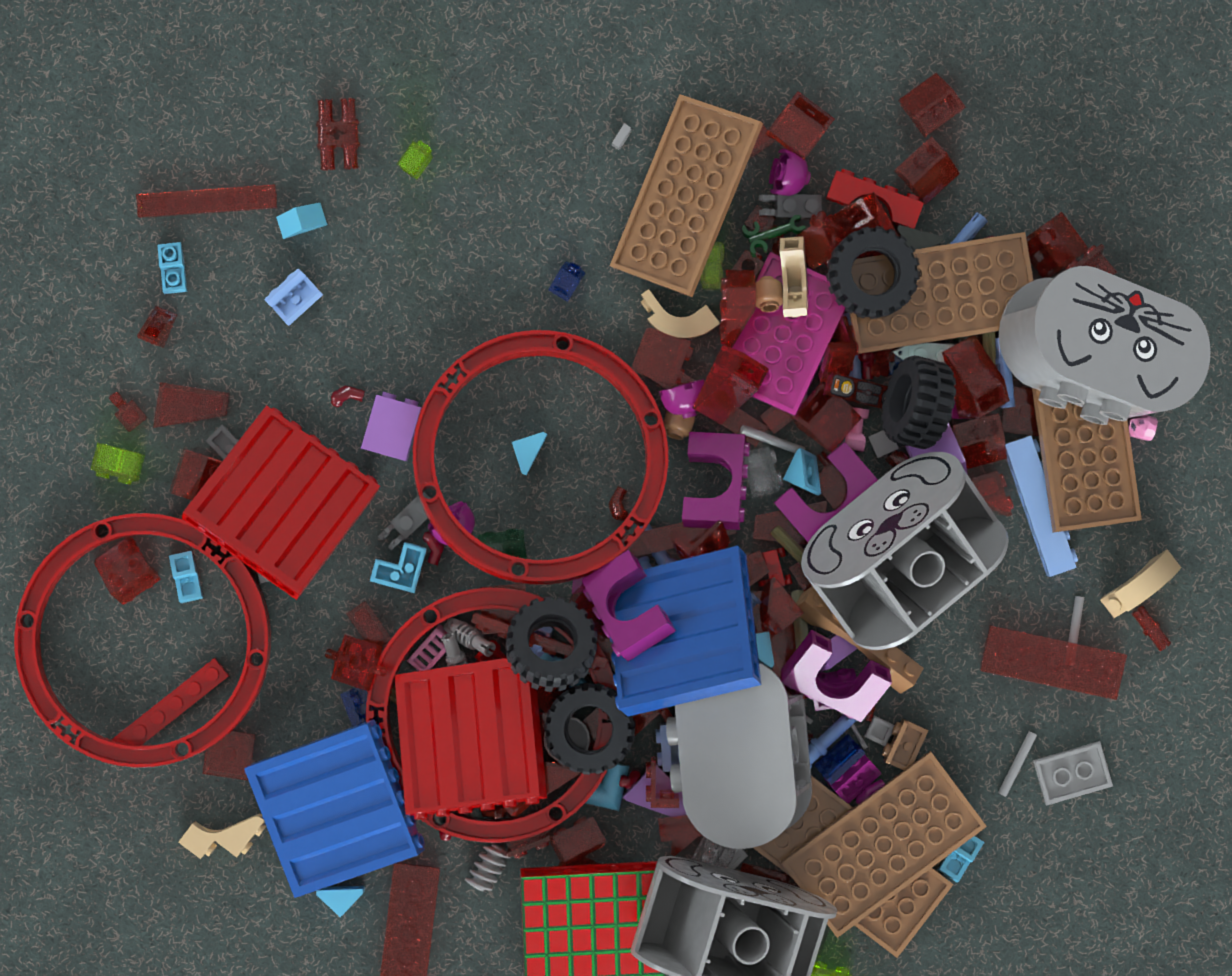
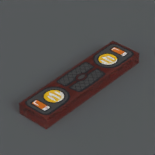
M829 371L824 395L882 409L885 401V391H887L888 386Z

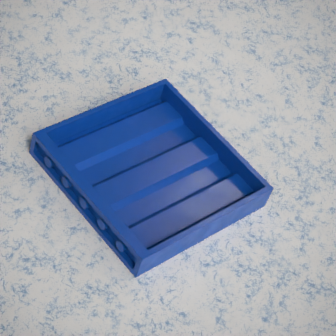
M739 546L644 569L646 577L626 589L619 596L615 605L617 620L629 621L635 619L658 604L667 613L676 630L630 661H627L623 656L618 657L614 651L611 653L616 673L613 675V681L617 687L618 695L615 697V703L617 708L625 715H637L762 685L747 558Z
M374 719L257 761L244 768L294 898L412 858L425 850V841L423 836L418 833L414 816L406 815L404 790L401 789L399 784V774L392 766L390 751L384 745L381 738L382 730Z

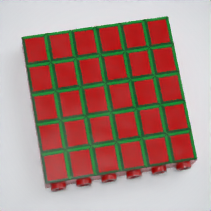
M657 861L520 868L524 976H665L664 973L639 961L630 951Z

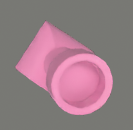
M851 407L850 416L854 417L852 429L847 430L845 442L852 450L864 452L866 439L863 435V419H868L869 410Z

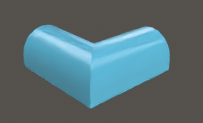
M404 542L398 564L375 559L370 581L415 593L427 548Z
M618 763L612 769H608L602 783L599 784L585 804L619 811L625 788L619 786L621 775H628L630 766Z

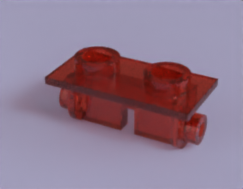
M687 815L658 818L661 842L703 836L694 827Z

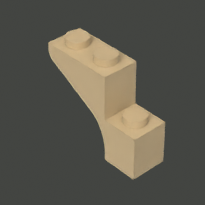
M261 813L221 830L208 829L195 821L178 843L200 859L205 854L208 857L217 847L214 843L215 841L235 857H238L241 853L245 855L253 845L250 840L255 834L260 836L267 826Z

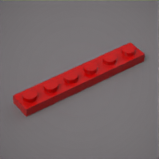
M214 658L111 740L125 744L143 745L229 677V674L218 660Z

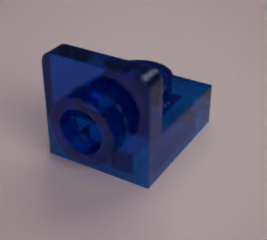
M566 261L548 290L568 302L584 277L585 272L582 271L579 265Z

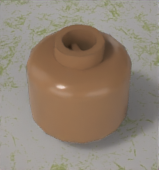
M772 276L760 278L753 285L755 306L767 313L778 310L783 304L782 283Z
M666 411L663 421L666 435L676 440H683L684 437H688L689 432H692L695 416L683 419L682 415H674Z

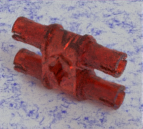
M346 98L340 99L342 119L337 122L333 120L332 100H317L319 121L316 123L318 129L317 147L320 150V169L322 171H328V169L330 171L335 170L334 149L336 147L343 149L344 169L359 168L357 148L360 146L358 141L359 121L356 119L355 98H348V100ZM337 129L345 133L339 136V140L331 136L337 132Z

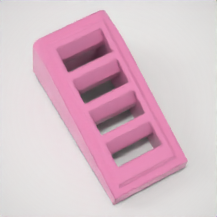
M441 624L432 631L407 660L418 671L430 670L446 652L443 642L436 637L437 635L442 639L445 634H448ZM430 641L437 645L441 650L438 652L431 644H429ZM423 649H427L435 657L432 659ZM420 655L429 664L425 666L417 656Z

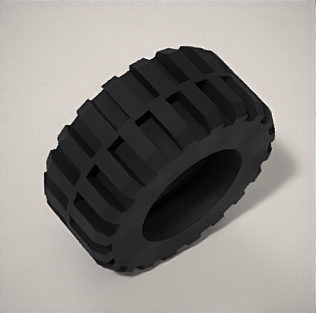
M878 226L874 228L865 227L849 234L835 247L831 253L832 257L828 261L827 267L829 271L826 276L827 281L830 282V293H834L837 298L835 301L839 306L842 304L846 312L857 314V317L878 319L898 311L911 300L912 294L916 292L918 287L916 283L920 279V272L917 270V266L920 264L919 259L914 257L913 253L915 250L913 246L909 247L906 244L907 239L905 237L897 236L895 234L896 231L892 229L884 230L883 227ZM864 252H879L886 256L893 266L894 281L891 287L882 294L869 295L860 290L853 280L852 265L855 259Z
M914 355L905 358L904 361L898 364V368L894 370L893 376L889 380L888 389L884 395L885 401L882 406L883 430L889 440L910 447L927 449L934 446L942 438V433L946 431L948 421L952 417L951 413L955 405L954 397L956 395L954 373L946 363Z
M544 596L541 602L536 598L530 601V606L524 604L519 609V614H515L511 619V625L508 627L506 638V657L508 663L512 664L511 669L514 674L519 673L520 680L525 684L528 681L531 682V687L538 690L539 686H543L545 691L552 692L553 687H558L559 691L565 690L568 684L570 686L576 685L579 678H584L588 674L589 668L592 667L598 639L597 631H594L595 624L592 619L587 618L588 613L585 609L582 608L579 611L577 609L578 604L572 600L568 604L564 602L565 598L559 596L557 600H551V596ZM543 627L560 628L572 638L574 643L571 655L560 661L543 660L536 656L529 647L531 634Z
M583 683L569 688L553 702L546 715L547 719L544 725V730L546 731L545 740L546 744L550 747L549 751L559 760L558 762L562 766H567L573 772L578 771L588 775L591 773L599 774L615 767L627 755L634 741L636 725L633 715L627 716L617 708L615 703V697L618 696L616 690L599 683ZM586 706L602 709L609 716L612 723V735L608 743L602 748L592 751L576 746L568 732L569 720L573 713Z

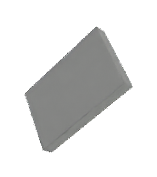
M1100 741L1033 760L1046 806L1113 787Z

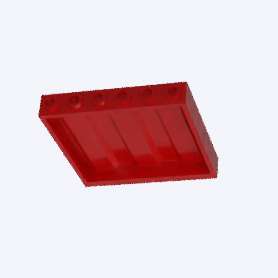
M266 405L183 511L182 519L297 600L375 497L380 485L377 484L378 482L374 477L361 473L354 463L346 462L340 458V454L336 450L323 446L316 436L308 435L302 431V427L298 423L288 421L278 409H271Z
M507 658L395 675L406 815L414 816L415 820L427 819L428 814L436 813L437 817L449 816L450 811L458 810L459 814L473 812L472 808L480 807L481 811L495 809V805L503 804L504 808L516 807L517 802L525 801L527 805L540 803L539 799L547 798L537 689L532 688V683L529 681L526 684L520 680L519 673L514 674L511 669L512 664L508 663Z

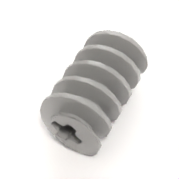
M491 843L492 846H483L487 854L479 853L478 856L483 860L482 863L475 861L474 864L478 870L470 869L469 871L474 876L473 879L465 878L467 883L487 893L486 890L492 891L493 885L490 882L496 883L498 881L495 874H502L503 871L499 866L507 865L504 858H511L512 856L506 848L497 843Z

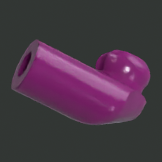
M880 779L867 786L856 797V804L861 803L884 786L883 780Z

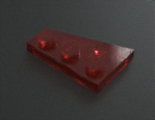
M160 382L153 428L224 417L227 415L230 393Z

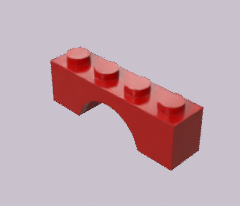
M842 169L841 172H835L826 196L827 200L848 207L857 198L864 196L874 197L882 201L887 207L891 224L915 229L924 205L923 202L919 201L920 197L910 193L904 196L897 193L898 189L885 185L884 188L877 186L875 180L863 177V180L854 177L855 173Z

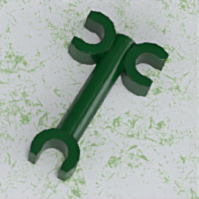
M794 215L790 223L760 233V226L757 221L753 223L755 230L752 232L748 231L746 226L743 225L742 234L749 241L751 256L753 258L756 257L755 248L761 247L763 252L767 253L768 246L765 242L766 240L789 232L795 234L804 233L805 225L795 226L796 222L801 221V215Z

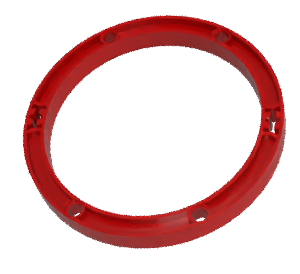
M550 330L515 332L484 342L468 351L456 360L435 383L424 402L415 429L413 442L414 478L420 502L432 526L443 541L468 563L488 574L517 583H564L588 576L629 550L646 530L657 510L667 479V435L661 413L649 389L637 373L613 352L593 341L565 332ZM565 341L569 347L561 350L557 347L556 343ZM529 356L557 357L576 362L595 371L609 381L625 398L634 412L642 432L646 467L641 493L634 508L613 534L596 546L573 556L552 560H531L507 555L487 546L471 535L459 523L446 504L439 488L435 472L434 449L440 423L450 403L459 391L477 375L492 366L516 358ZM457 369H459L460 374L457 377V383H451L447 391L445 388L448 386V378L453 380L457 376ZM646 416H653L657 423L648 425L644 418ZM426 489H433L436 495L432 499H427L424 497L423 492ZM635 523L638 526L635 528L633 536L627 537L624 542L626 546L624 547L621 539L625 535V529L629 531ZM521 565L525 573L521 576L514 575L512 567Z
M136 513L113 516L92 523L67 537L47 555L34 572L21 599L16 617L14 647L17 670L27 698L37 715L58 738L73 749L96 760L126 767H155L172 764L195 756L218 743L242 721L255 702L266 677L271 651V626L266 602L256 578L249 567L234 555L226 559L222 555H214L215 550L207 545L209 542L214 546L219 547L220 545L213 540L210 541V538L183 519L160 514ZM102 525H106L109 529L108 535L104 538L98 532ZM134 535H157L172 538L190 545L210 558L222 570L234 587L242 605L247 627V651L243 671L235 690L224 707L209 722L193 733L178 740L157 745H133L116 742L98 735L79 723L63 707L53 692L45 674L40 650L41 624L44 611L51 593L64 573L78 559L94 548L115 539ZM221 547V552L229 555L230 552ZM28 614L34 619L31 627H27L24 623V619ZM257 652L263 656V663L259 666L255 665L252 661L253 655ZM60 721L63 724L58 726L55 725V723H58ZM71 725L72 728L70 730L74 734H66L67 729L64 726ZM180 743H185L188 746L189 750L186 755H181L178 752V745Z
M498 587L478 588L454 593L420 610L388 642L379 657L370 681L366 702V722L373 720V717L377 716V709L372 710V706L384 707V709L378 710V716L383 718L379 726L381 729H385V731H382L381 738L384 745L390 751V761L393 768L399 774V784L402 790H404L402 762L398 756L391 733L390 701L395 675L398 674L408 653L427 632L451 617L481 609H505L519 612V609L524 604L530 606L531 600L537 598L541 602L544 597L523 590ZM428 610H433L437 614V619L434 623L428 622L425 618ZM553 627L574 646L573 640L568 633L560 628ZM597 641L592 667L589 668V672L594 684H603L617 692V687L613 681L614 672L611 664ZM600 708L597 738L593 750L605 746L612 735L611 721L603 722V719L608 720V715ZM607 770L599 774L591 773L588 775L582 773L563 795L547 806L526 815L506 819H483L450 811V815L446 816V822L443 824L436 822L435 814H428L427 819L420 820L448 835L476 842L501 843L529 838L557 826L573 815L595 792ZM559 807L563 812V816L559 819L553 818L550 814L551 808Z

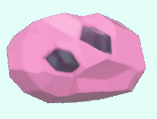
M1147 415L1129 418L1130 437L1151 441L1156 432L1157 418Z

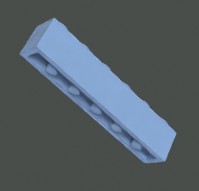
M1026 436L1003 444L1002 447L1046 576L1051 577L1077 568L1075 562L1078 561L1077 555L1073 548L1070 549L1067 541L1070 540L1069 532L1052 533L1043 462L1040 461L1037 454L1040 452L1037 440L1032 439V436Z

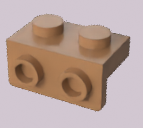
M903 718L900 723L896 722L891 733L894 735L891 744L887 743L883 749V761L902 770L908 768L914 763L928 730Z

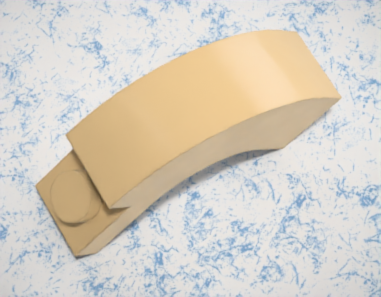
M804 237L780 238L784 317L806 316L808 309V281Z
M649 289L641 294L643 298L641 304L648 313L650 311L654 313L647 319L648 322L656 330L667 336L677 339L696 338L707 334L720 324L707 305L690 316L675 317L662 308Z
M1167 549L1149 560L1136 575L1104 595L1100 601L1115 618L1125 611L1132 610L1152 596L1176 575L1181 566Z

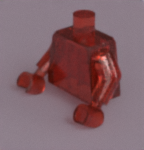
M820 211L817 216L815 214L811 216V226L796 236L804 237L806 264L812 269H816L824 263L827 267L828 261L832 257L831 253L844 239L843 228L835 223L833 216L830 214L826 217V213ZM778 238L777 243H773L772 247L773 253L780 255V238Z

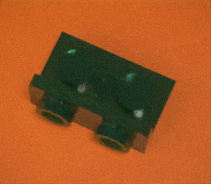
M512 528L505 532L497 533L489 531L478 535L479 541L497 551L527 559L523 529Z

